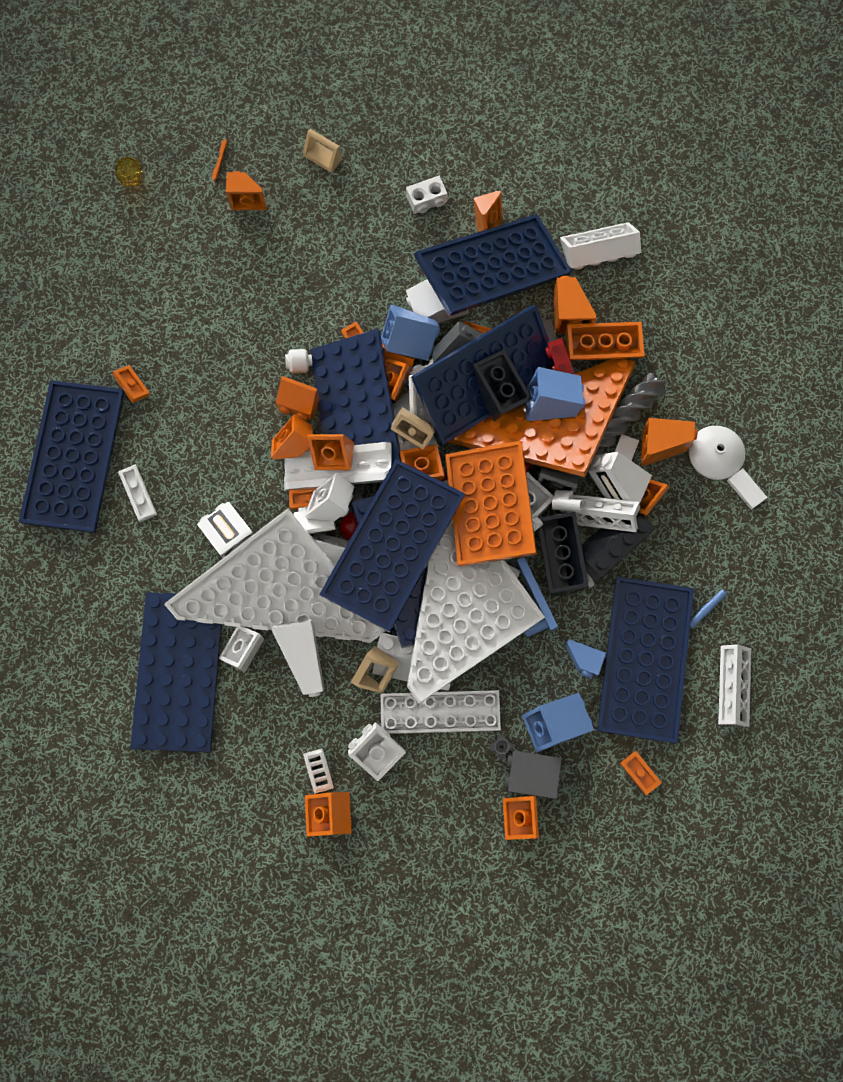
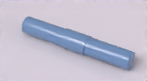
M721 589L691 618V629L727 595L724 590Z

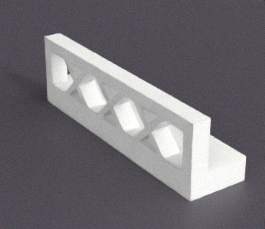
M573 495V499L583 500V510H560L561 514L575 512L577 524L581 526L636 532L638 529L636 516L640 509V503ZM585 515H590L594 520L587 519ZM603 517H607L611 519L613 522H607L603 519ZM621 520H631V525L625 524Z
M741 645L721 646L718 722L720 725L749 727L751 648ZM740 712L742 713V721H740Z

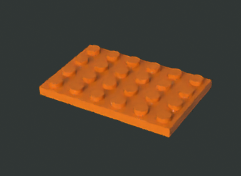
M522 441L445 454L449 486L465 493V497L453 517L458 566L463 567L537 555Z

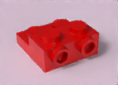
M562 338L549 342V347L545 349L548 358H553L555 363L552 369L574 374Z

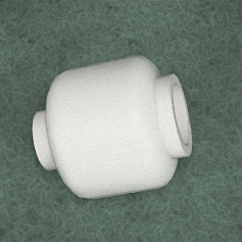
M306 349L289 350L288 354L285 355L286 369H289L292 374L307 373L309 366H312V355H308Z

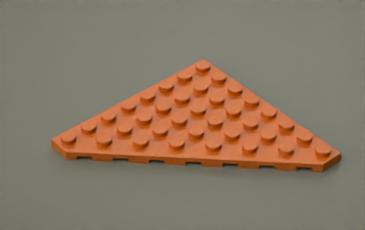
M624 358L611 359L575 373V375L581 376V383L584 386L583 398L585 399L584 408L579 411L576 417L528 421L526 419L525 405L496 421L490 416L448 443L477 449L522 441L525 462L585 477L633 372L635 361Z

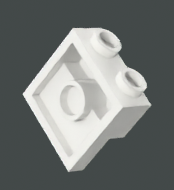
M375 722L373 725L368 724L363 729V735L359 739L355 738L350 742L348 754L372 777L379 781L406 752L390 737L389 733Z

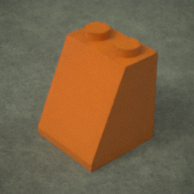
M562 276L557 278L553 293L555 334H565L567 324L595 323L596 314L576 277Z
M649 418L642 430L641 466L687 452L689 447L693 445V441L697 439L698 429H695V422Z

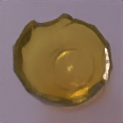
M128 156L120 158L115 165L117 181L123 186L128 187L138 185L142 180V166L140 162Z

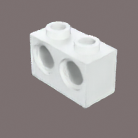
M440 176L406 187V196L414 214L418 212L424 213L435 206L441 207L447 202V191Z

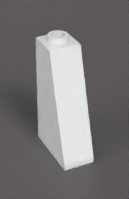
M313 619L273 626L272 632L303 695L309 694V697L321 695L320 692H323L325 687Z

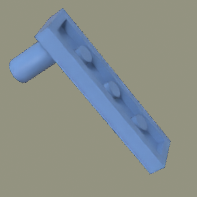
M522 557L517 560L516 565L521 571L520 573L535 604L545 616L544 619L526 630L524 634L526 637H530L545 629H548L550 633L556 630L558 626L525 558Z

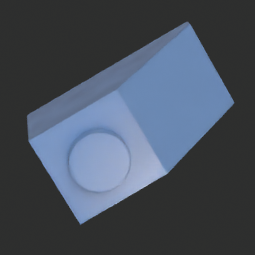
M568 639L565 647L577 671L582 672L581 675L589 679L597 677L606 653Z

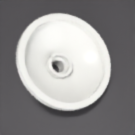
M709 426L698 431L697 439L689 447V459L695 470L704 477L713 480H723L732 477L741 469L745 461V447L740 437L734 431L723 426ZM717 446L722 447L723 451H719Z

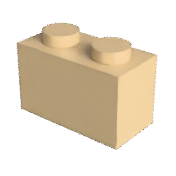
M403 407L391 426V430L421 449L425 448L434 435L432 425Z

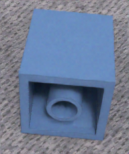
M390 305L381 340L385 350L388 352L428 361L430 355H433L434 341L440 334V327L434 319L395 305Z
M538 367L527 387L532 400L526 404V419L534 421L576 417L585 405V399L583 398L584 386L581 383V376Z
M579 693L541 705L522 715L536 753L594 731L592 720L588 716L584 701Z

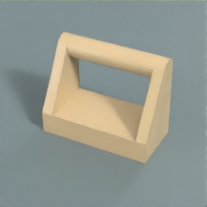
M308 130L303 156L333 173L342 161L340 146L314 130Z
M374 646L364 657L351 683L360 688L383 693L396 672L399 662ZM374 663L389 667L380 683L367 675Z

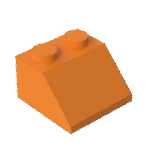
M227 172L226 194L231 210H267L263 190L245 172Z
M282 376L276 399L277 408L285 415H294L295 413L305 421H312L320 400L317 388Z
M294 413L272 439L271 458L275 460L301 457L305 452H309L307 435H313L312 425Z
M350 792L305 795L306 837L351 834Z

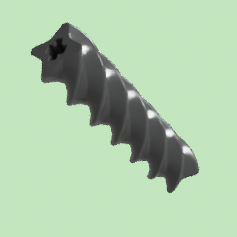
M650 372L643 378L640 384L632 388L628 396L618 402L595 455L603 454V447L613 446L616 441V435L625 434L628 431L629 422L638 421L641 418L642 409H650L653 406L654 397L665 395L664 381L656 378Z

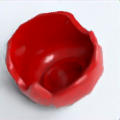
M353 512L347 513L341 519L339 525L341 536L349 541L358 526Z

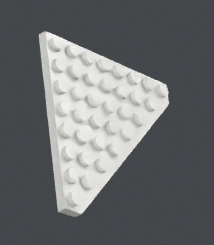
M289 508L164 604L177 620H194L209 624L219 623L226 626L272 630V627L276 625L313 619L315 635L317 637H335V639L359 640L371 643L380 636V633L386 631L319 595L335 565Z
M453 519L427 565L407 688L418 704L545 618L504 560L463 567L458 566Z

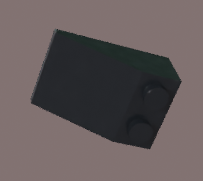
M505 350L472 365L484 404L494 421L524 407L532 400L530 393Z

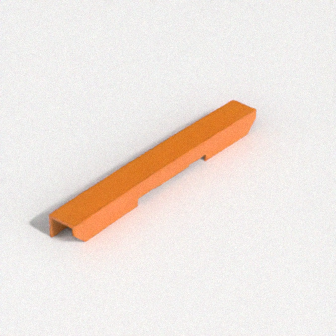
M227 139L222 141L217 165L214 167L212 179L215 180V183L228 143Z

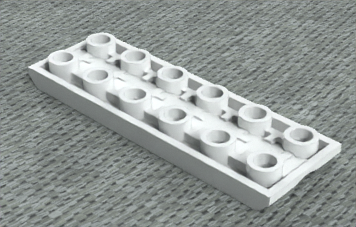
M380 442L354 445L351 470H315L310 451L305 452L301 457L285 458L284 491L318 488L336 473L352 485L383 482L392 466V444Z
M499 690L435 692L419 704L412 693L381 694V727L389 734L500 731Z

